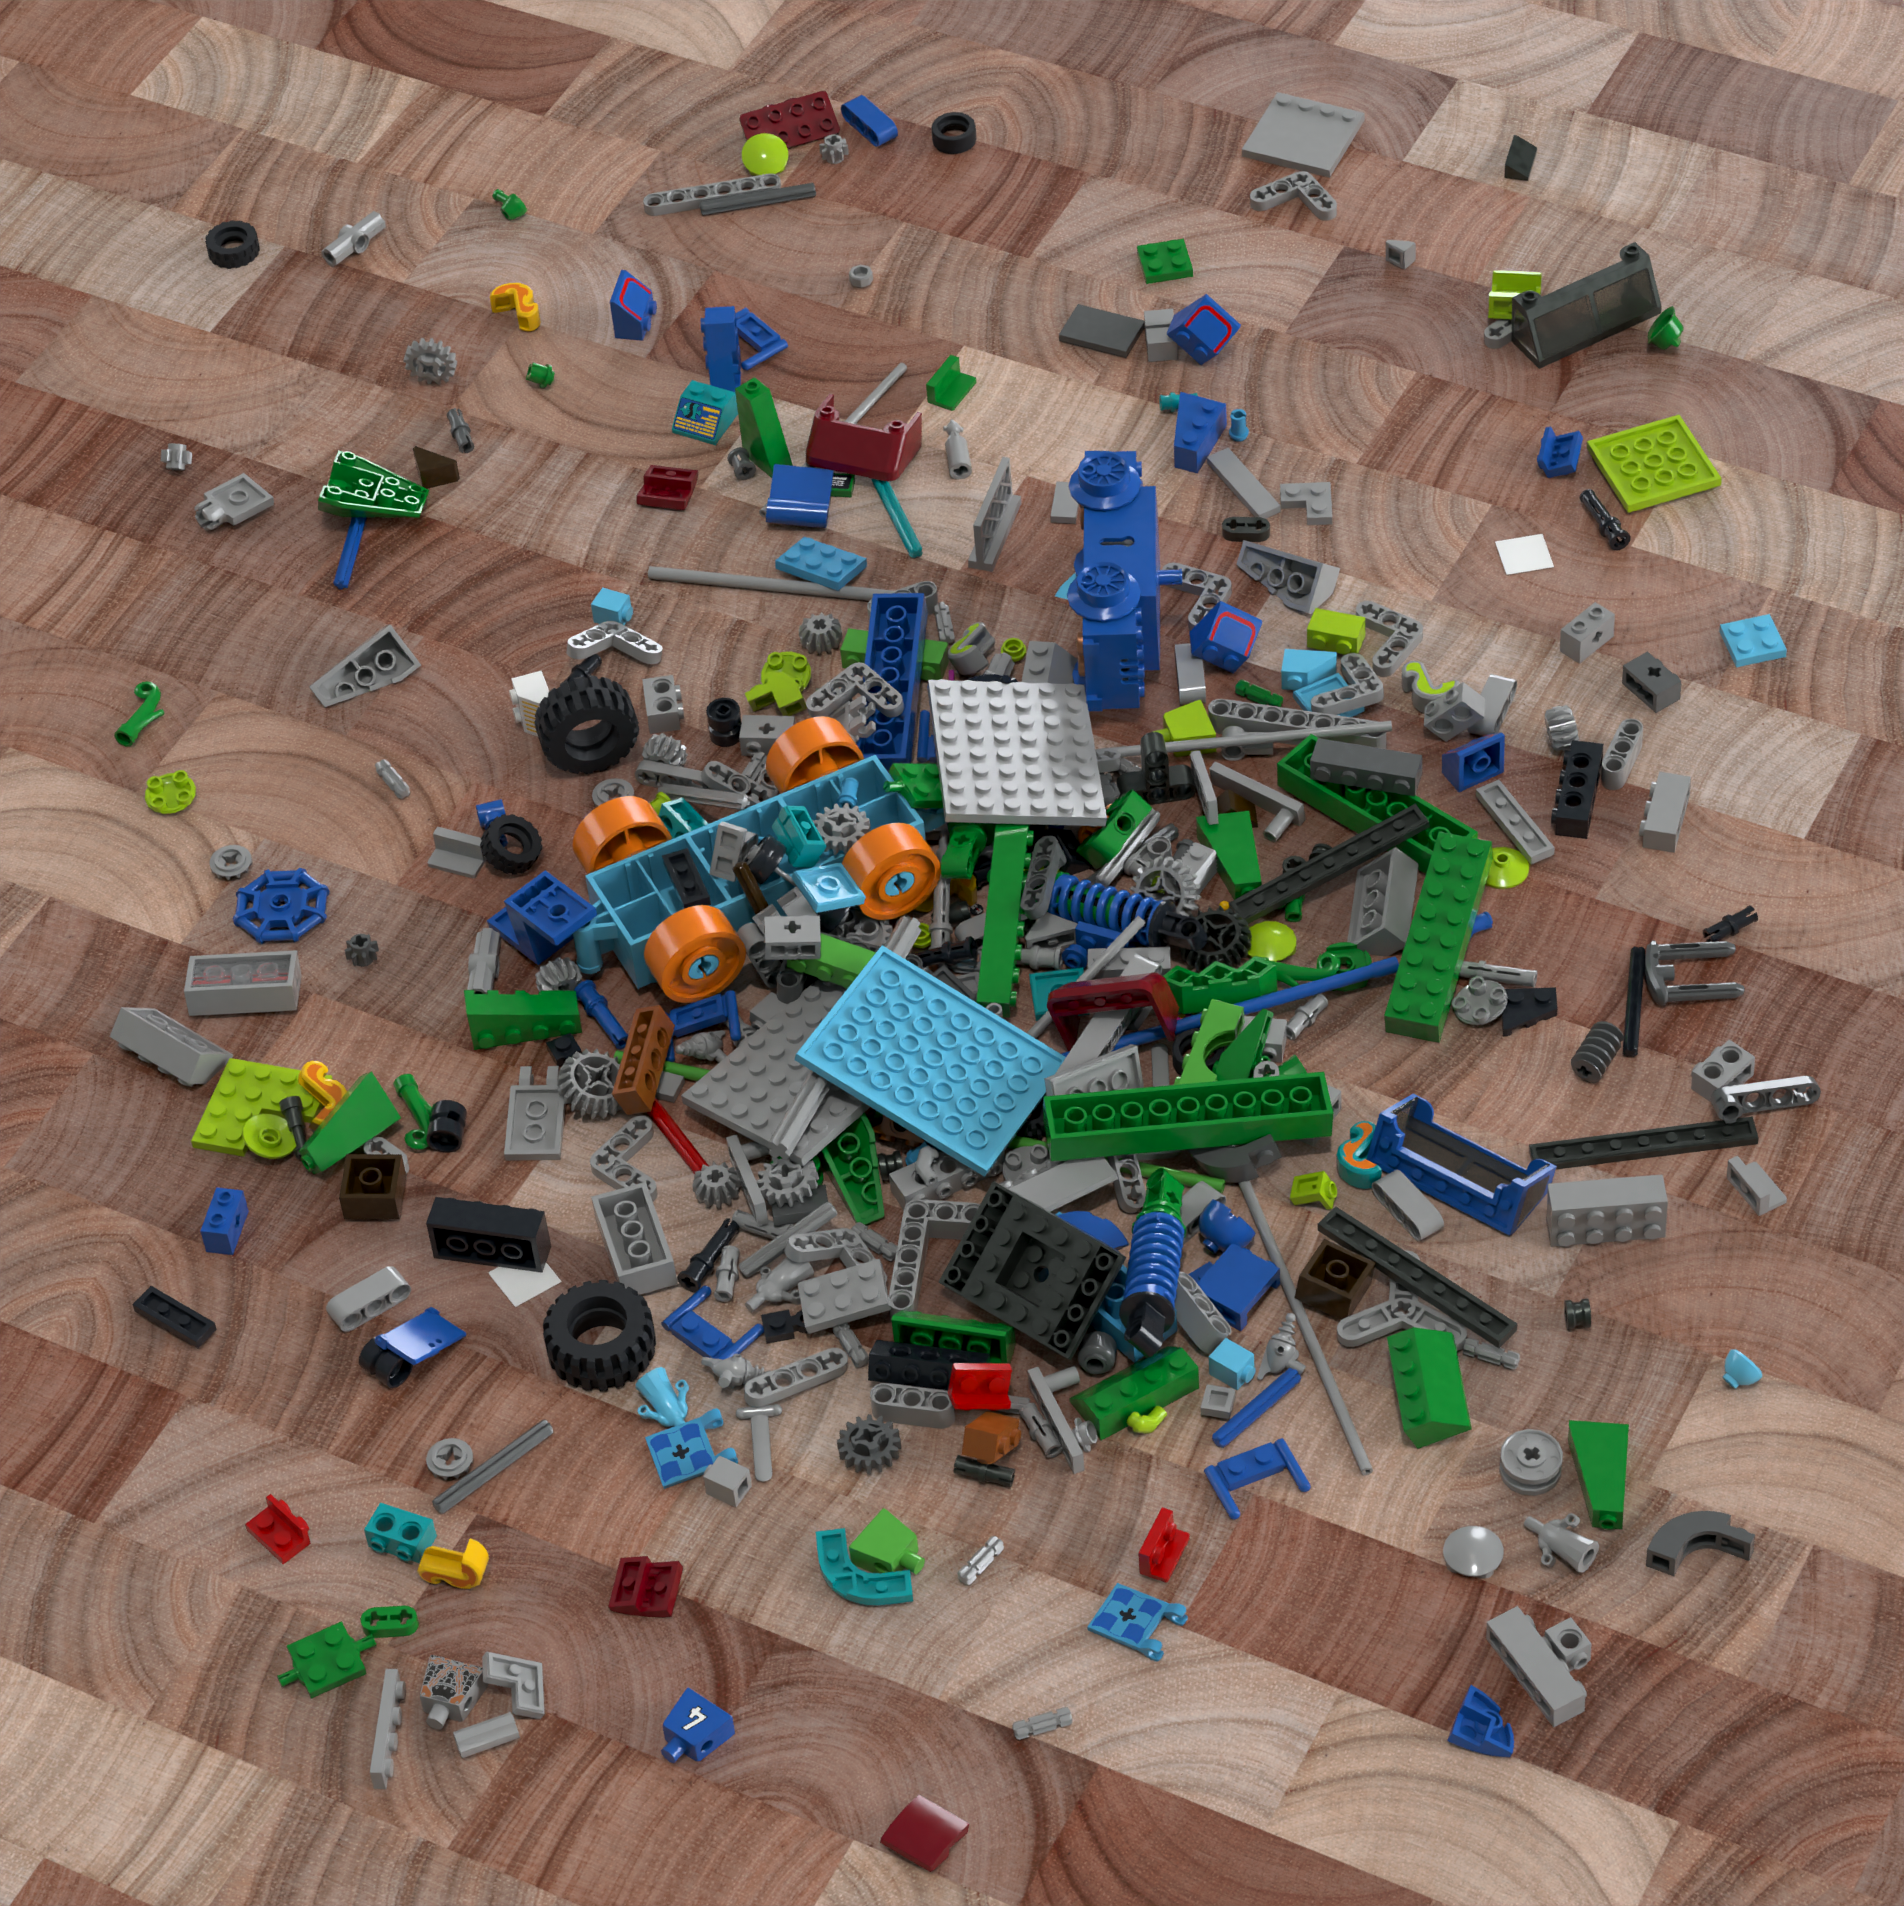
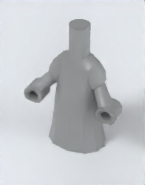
M788 1257L775 1267L773 1271L769 1267L763 1266L760 1269L761 1279L756 1284L757 1293L745 1303V1306L749 1311L753 1312L765 1301L781 1302L785 1300L795 1305L801 1304L799 1291L793 1290L791 1293L788 1291L798 1285V1282H802L814 1275L812 1266L809 1262H795Z
M1573 1513L1568 1514L1562 1520L1554 1519L1546 1524L1531 1516H1528L1524 1522L1526 1528L1539 1535L1538 1544L1543 1551L1541 1562L1548 1568L1553 1567L1556 1562L1555 1557L1552 1556L1553 1551L1574 1567L1578 1573L1585 1572L1593 1563L1599 1551L1598 1541L1588 1539L1566 1529L1568 1526L1575 1528L1580 1522V1518Z

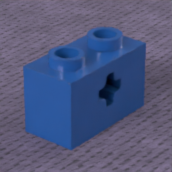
M216 1187L200 1231L206 1252L234 1254L249 1212L243 1190Z

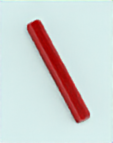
M655 1098L652 1110L647 1113L695 1174V1171H701L703 1164L709 1167L662 1104Z

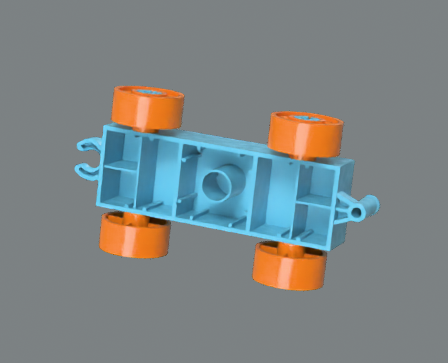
M824 716L809 718L791 726L778 737L769 750L766 759V772L780 792L779 795L672 839L670 832L648 801L635 796H624L609 800L593 809L581 821L573 837L574 854L587 873L585 878L589 901L596 908L598 914L573 933L577 965L581 972L585 974L597 973L603 964L601 955L613 950L638 989L650 983L658 982L667 997L681 1003H693L714 996L733 982L744 965L746 948L737 931L747 923H755L752 918L755 916V913L738 880L732 882L709 875L719 823L723 821L758 834V843L767 835H771L777 840L772 825L776 818H779L778 815L783 807L804 806L811 819L817 820L816 814H824V807H828L830 810L834 809V804H837V797L841 793L842 781H845V778L856 779L859 783L856 794L857 806L859 807V812H866V817L870 820V832L857 840L848 849L846 855L843 850H839L837 855H834L833 849L823 852L822 855H819L820 858L814 867L842 863L866 896L864 904L858 905L862 912L873 919L888 920L900 917L914 910L935 889L940 878L941 865L939 859L926 842L925 832H930L946 823L943 808L927 810L911 808L907 800L900 793H886L883 789L884 782L894 780L877 756L873 755L864 759L863 753L844 726L836 719ZM688 848L710 896L711 905H698L683 909L663 864L662 855ZM786 853L777 866L791 877L793 871L808 869L793 867L788 862ZM773 871L769 878L759 887L768 905L773 904L781 916H787L777 900L794 889L795 886Z

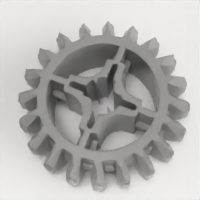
M1170 856L1164 859L1156 857L1154 861H1146V867H1139L1137 869L1140 876L1132 878L1136 886H1131L1129 889L1140 894L1143 899L1145 897H1152L1156 901L1169 900L1173 903L1180 899L1179 905L1176 908L1177 913L1188 917L1189 915L1193 916L1191 910L1199 908L1194 903V900H1200L1201 896L1196 894L1195 890L1201 886L1194 884L1193 881L1197 878V875H1189L1191 867L1189 865L1183 866L1182 860L1176 859L1174 861L1173 857ZM1161 872L1156 885L1150 887L1153 879ZM1176 880L1179 883L1180 889L1176 885ZM1160 890L1165 891V890H1167V893L1173 894V895H1171V896H1164V893L1157 892V891H1160Z
M585 1049L582 1054L576 1051L572 1058L568 1057L565 1060L563 1067L559 1071L557 1086L559 1087V1095L564 1096V1104H572L571 1112L578 1109L580 1110L581 1117L588 1113L593 1120L597 1114L604 1119L607 1117V1114L614 1116L617 1110H622L621 1106L612 1096L620 1067L618 1056L610 1058L608 1051L603 1055L599 1054L598 1049L593 1051V1053Z

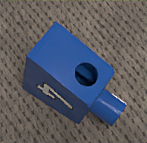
M688 1687L663 1723L662 1727L667 1744L661 1750V1753L671 1763H675L683 1753L694 1761H701L735 1734L732 1716Z

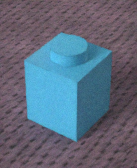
M602 588L591 603L594 623L601 624L606 621H615L625 625L633 615L630 595Z
M1227 1338L1208 1357L1209 1374L1237 1391L1245 1382L1251 1381L1256 1371L1254 1354Z

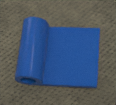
M774 464L770 497L767 501L766 523L826 528L834 470Z

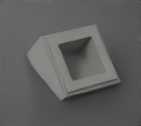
M1386 241L1387 261L1404 270L1415 261L1416 244L1414 242Z

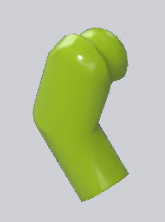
M1156 1406L1148 1416H1141L1138 1412H1133L1127 1419V1424L1136 1433L1149 1434L1167 1416V1412L1160 1406Z

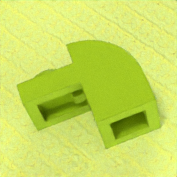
M783 672L766 673L765 676L768 683L764 685L758 684L752 687L750 691L745 692L753 711H757L777 702L783 716H792L807 709L805 699L796 681L790 675Z

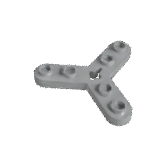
M1404 1250L1412 1256H1414L1415 1258H1417L1418 1260H1420L1416 1253ZM1390 1278L1389 1300L1342 1319L1337 1325V1338L1342 1345L1355 1347L1401 1328L1407 1330L1416 1327L1452 1332L1458 1351L1464 1346L1467 1339V1330L1465 1326L1454 1319L1418 1302L1419 1296ZM1403 1308L1405 1311L1408 1310V1313L1398 1312V1309Z

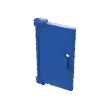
M429 1307L422 1314L385 1334L376 1336L375 1343L382 1349L386 1350L388 1348L406 1361L416 1365L466 1337V1332L441 1317L438 1310Z

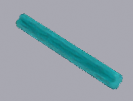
M871 479L910 557L922 556V546L889 481Z

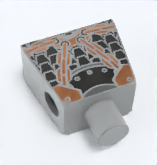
M435 1655L430 1656L420 1692L423 1711L429 1714L426 1723L430 1727L442 1729L447 1719L459 1722L466 1719L487 1689L488 1683H483V1668Z

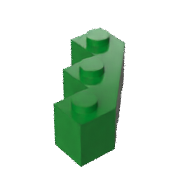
M1255 956L1238 969L1215 961L1199 974L1177 965L1163 975L1179 1006L1178 1012L1182 1014L1203 1012L1204 1008L1208 1009L1212 999L1235 1004L1278 991L1276 965Z

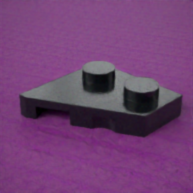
M1556 987L1505 989L1508 1001L1502 1012L1503 1037L1512 1035V1030L1525 1025L1526 1028H1529L1541 1020H1548L1557 1016Z

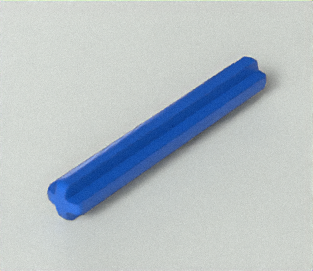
M366 517L351 518L333 582L334 586H337L340 590L347 588L349 585L367 520Z
M1292 1368L1287 1369L1212 1435L1215 1445L1222 1448L1226 1447L1301 1381L1298 1371Z

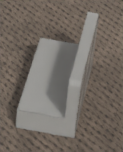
M437 827L433 833L435 850L427 862L428 867L473 879L476 878L487 860L482 854V848H480L481 838Z
M1738 1156L1728 1160L1727 1179L1758 1216L1787 1202V1197L1757 1162L1745 1165Z

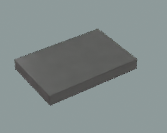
M1078 304L1059 333V341L1127 358L1143 332L1145 324L1144 320Z

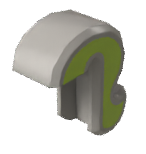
M983 622L974 623L964 631L963 637L950 647L947 654L948 659L959 674L972 675L978 673L989 665L984 655L995 645V639L990 635Z
M1419 661L1407 662L1402 667L1403 691L1409 692L1412 690L1413 706L1425 713V706L1429 702L1436 700L1449 689L1459 685V681L1455 680L1434 687L1424 664Z

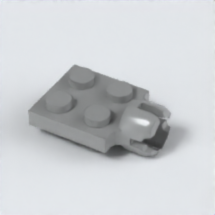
M243 473L204 493V501L194 507L195 511L198 510L195 517L199 525L206 531L213 530L224 522H229L234 526L274 505L273 496Z

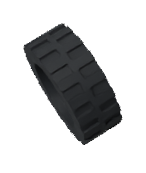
M234 220L222 222L214 226L212 230L210 229L208 235H206L205 243L209 259L220 268H240L253 262L255 257L259 255L260 246L257 232L247 222ZM231 241L244 242L242 245L235 248L221 247L222 245Z
M503 814L500 817L494 818L481 837L480 848H482V854L486 857V861L492 864L495 869L501 870L506 874L512 873V875H517V873L522 874L527 869L529 870L539 857L542 850V839L538 834V830L532 826L531 822L514 814ZM505 834L517 839L523 846L522 853L514 854L506 850L499 841L500 837Z

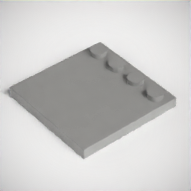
M1277 92L1243 146L1242 157L1330 178L1365 121V113Z

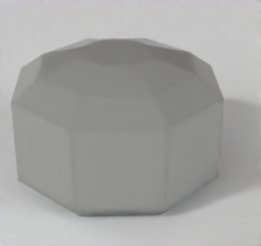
M860 264L851 268L849 280L853 286L862 288L871 284L873 272L869 266Z

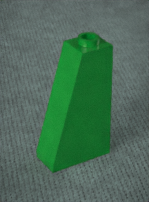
M755 377L735 388L742 447L749 452V460L772 478L774 464L793 466L770 389Z
M1250 811L1218 814L1219 824L1212 825L1207 823L1205 816H1196L1198 840L1201 845L1217 852L1216 870L1232 898L1235 900L1260 887L1262 881Z
M372 1071L361 1075L299 1150L302 1156L301 1162L309 1172L312 1171L313 1174L323 1172L345 1157L346 1154L351 1153L401 1119V1116Z
M1569 1420L1568 1444L1592 1527L1605 1530L1623 1528L1629 1424Z

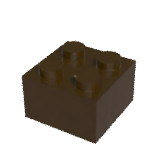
M346 1154L339 1195L344 1219H400L406 1182V1171L402 1154Z
M1323 1239L1299 1275L1294 1298L1342 1320L1349 1317L1371 1285L1376 1262Z

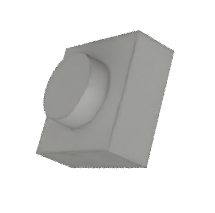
M1207 1384L1201 1404V1415L1230 1419L1236 1397V1389Z

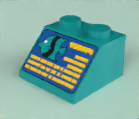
M692 380L680 396L672 433L716 445L738 415L735 392Z

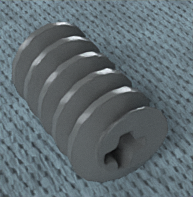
M1599 1021L1591 1027V1030L1571 1059L1572 1069L1577 1076L1589 1083H1598L1601 1080L1602 1075L1606 1072V1067L1611 1064V1060L1621 1048L1620 1042L1623 1041L1624 1035L1620 1029L1606 1021Z

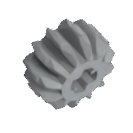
M821 612L820 615L815 616L811 613L810 619L804 618L802 625L799 626L800 642L803 648L808 649L809 653L817 651L819 655L822 651L830 653L831 648H838L839 642L842 641L841 624L839 619L833 618L832 614L824 616Z
M1559 705L1546 710L1544 718L1551 746L1556 751L1569 750L1572 740L1579 741L1577 724L1572 710L1567 705Z
M664 733L660 735L653 734L648 742L645 743L642 752L643 760L684 767L688 754L686 753L687 748L681 745V740H675L672 735L668 737Z
M557 957L552 962L549 960L548 964L540 966L541 971L535 974L539 992L540 990L574 991L575 987L582 982L581 970L569 957L564 959Z
M713 1161L712 1166L708 1167L703 1164L701 1171H695L692 1184L693 1192H695L699 1203L705 1202L707 1208L714 1204L718 1209H720L721 1204L730 1205L732 1199H737L738 1190L741 1186L740 1178H738L734 1167H728L726 1162L717 1165L715 1161Z

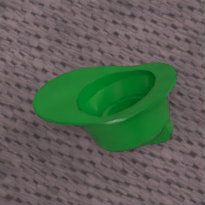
M1673 306L1664 310L1652 324L1648 332V344L1652 343L1662 350L1668 349L1671 345L1675 347L1680 345L1681 340L1679 337L1684 330V326L1675 315V308Z

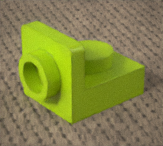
M1325 1171L1294 1176L1290 1200L1294 1205L1320 1201L1326 1210L1333 1209L1334 1200L1337 1196V1187Z

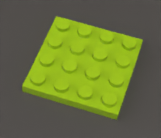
M1680 415L1587 441V450L1628 513L1721 486V476Z

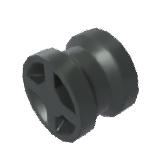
M896 1150L890 1155H885L884 1153L877 1154L882 1181H888L890 1173L903 1168L900 1150Z
M1581 1299L1580 1302L1565 1300L1564 1313L1567 1329H1574L1577 1325H1582L1585 1328L1591 1327L1589 1299Z

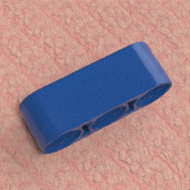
M860 95L841 105V113L844 119L875 147L898 136L895 123L864 95Z

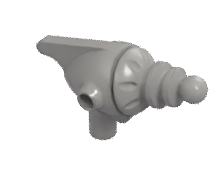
M725 1031L697 1033L690 1040L677 1045L675 1051L677 1054L693 1056L697 1059H708L710 1061L715 1059L720 1063L727 1057L721 1050L723 1046L721 1038L724 1037Z
M1293 1313L1286 1315V1322H1281L1283 1327H1278L1280 1332L1274 1334L1268 1341L1257 1376L1258 1380H1262L1264 1375L1269 1372L1277 1374L1285 1367L1296 1369L1301 1376L1306 1368L1305 1365L1296 1360L1299 1357V1352L1292 1338V1335L1295 1334L1292 1329L1296 1327L1292 1324L1296 1318Z
M734 1354L732 1357L723 1360L703 1357L701 1361L702 1365L712 1368L715 1375L719 1377L718 1384L723 1388H735L736 1386L745 1385L747 1381L771 1372H764V1367L759 1369L758 1365H755V1368L752 1367L751 1363L747 1359L742 1358L740 1354Z

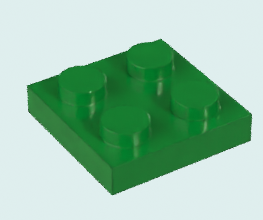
M1184 238L1137 246V255L1146 284L1193 277V267Z

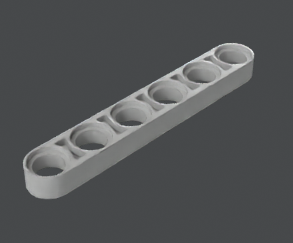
M764 174L651 193L643 199L644 211L648 215L658 216L700 209L701 201L781 188V180L776 174ZM767 184H776L775 186L771 187L765 186ZM746 187H751V188H753V189H751V190H742L743 188H746ZM723 191H728V192H729V193H727V194H719L720 192H723ZM699 195H705V196H706V197H704V198H696V196H699ZM676 199H682L680 202H672ZM652 203H659L656 206H649Z

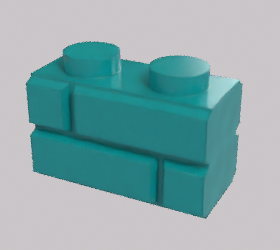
M785 806L779 813V818H776L772 825L777 841L787 847L785 853L788 856V862L793 867L812 868L816 865L820 858L819 855H822L827 846L804 806Z

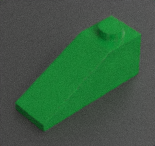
M1262 1009L1221 1054L1219 1061L1217 1060L1214 1063L1212 1072L1217 1075V1081L1253 1078L1255 1067L1259 1064V1059L1264 1050L1274 1013Z

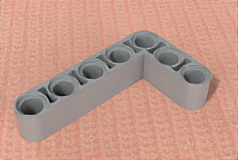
M916 1199L909 1201L905 1205L889 1291L890 1319L901 1310L917 1311L929 1238L961 1240L980 1204Z

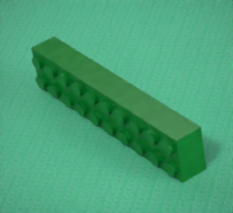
M1324 1072L1044 1096L1043 1121L1050 1161L1248 1144L1271 1134L1274 1141L1332 1136L1334 1114Z

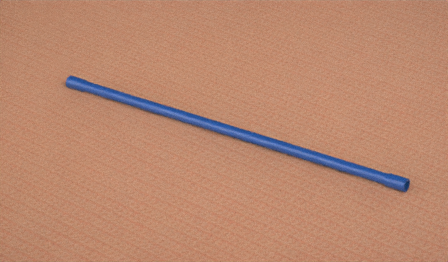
M1395 956L1373 962L1368 966L1233 1005L1244 1007V1015L1372 978H1381L1397 973L1399 962ZM1202 1013L1177 1020L1175 1035L1193 1028H1200ZM1161 1025L1121 1036L1112 1052L1130 1044L1139 1046L1167 1037ZM1070 1051L1061 1054L1067 1057Z

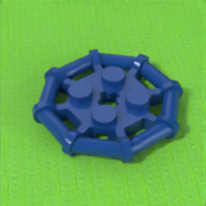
M298 868L297 870L270 871L267 869L264 870V874L246 887L239 888L236 892L237 905L233 922L235 926L242 927L256 939V942L261 944L265 941L293 940V942H297L302 935L317 924L324 923L327 919L325 910L327 896L330 891L327 885L320 884L307 874L306 869ZM299 884L306 885L308 889L305 890L303 887L300 889ZM266 885V889L261 892L260 889ZM316 898L315 908L308 906L309 900ZM253 901V907L247 909V903ZM280 902H285V905L277 906ZM304 916L309 917L302 922ZM257 918L261 926H256L250 920ZM273 927H288L289 930L270 929Z

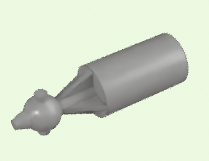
M951 419L947 426H943V431H946L949 435L945 442L949 472L955 479H965L972 472L966 439L959 435L960 432H963V427H960L957 422Z

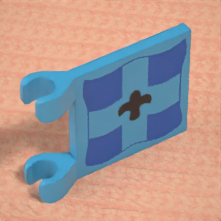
M712 1409L699 1418L645 1437L664 1489L703 1475L706 1468L710 1464L713 1465L719 1455L738 1464L737 1455L733 1448H727L714 1456L705 1429H715L723 1425L719 1409Z
M1117 1583L1087 1628L1090 1632L1140 1651L1149 1659L1158 1662L1164 1655V1652L1161 1650L1162 1643L1156 1639H1149L1164 1616L1179 1626L1185 1624L1188 1616L1185 1615L1186 1607L1182 1604L1167 1603Z

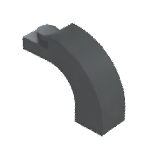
M1271 1134L1236 1148L1217 1146L1187 1149L1202 1172L1209 1177L1223 1179L1225 1182L1230 1183L1256 1179L1259 1177L1256 1168L1269 1165L1273 1161L1282 1158L1280 1150Z
M1695 1511L1682 1514L1665 1523L1656 1532L1647 1548L1646 1566L1675 1576L1681 1562L1688 1554L1707 1548L1717 1549L1749 1561L1754 1552L1755 1534L1749 1533L1743 1528L1730 1526L1731 1515L1726 1513Z

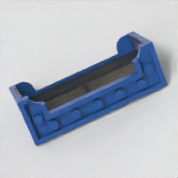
M1411 1094L1380 1112L1366 1160L1380 1166L1387 1173H1391L1396 1169L1400 1170L1416 1188L1509 1236L1520 1227L1547 1194L1548 1184L1552 1183L1557 1166L1543 1159L1531 1161L1527 1169L1433 1122L1434 1110L1432 1105L1415 1094Z

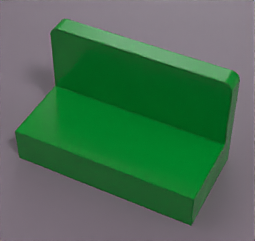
M950 355L927 382L928 403L954 411L977 383L976 377L960 372L959 357Z

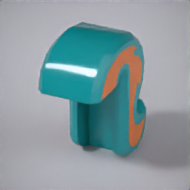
M1370 1121L1355 1123L1350 1128V1139L1344 1141L1338 1147L1336 1154L1337 1171L1340 1178L1349 1185L1361 1189L1372 1188V1183L1382 1178L1380 1166L1366 1160L1376 1125Z

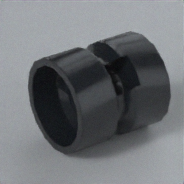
M718 698L710 702L706 709L711 741L720 747H730L740 742L739 736L742 722L739 704L730 698Z
M441 1100L433 1104L426 1136L427 1144L432 1149L443 1153H450L460 1149L467 1118V1110L462 1104L452 1100Z
M374 1337L363 1347L359 1356V1365L371 1375L376 1374L377 1379L389 1388H397L407 1380L413 1369V1364L390 1349L384 1350L375 1343L376 1337Z

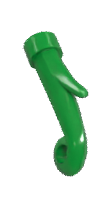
M141 682L135 687L134 694L141 699H145V701L126 723L121 724L114 734L116 741L125 747H130L138 738V734L143 728L165 713L163 709L153 712L161 696L160 689L153 682Z
M1333 953L1321 955L1317 960L1316 969L1271 961L1267 957L1255 956L1275 964L1277 981L1291 987L1299 985L1295 980H1319L1333 976L1340 968V959ZM1331 962L1330 966L1323 968L1325 963Z
M412 1074L400 1075L394 1080L393 1086L398 1096L406 1103L420 1128L409 1131L405 1134L404 1139L410 1148L422 1150L429 1146L426 1136L432 1107L420 1094L414 1076Z

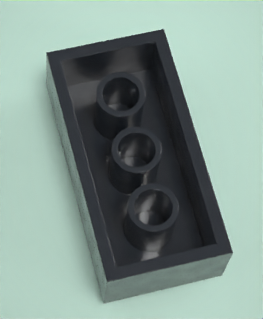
M435 1197L426 1222L433 1256L436 1259L543 1273L551 1249L545 1211Z

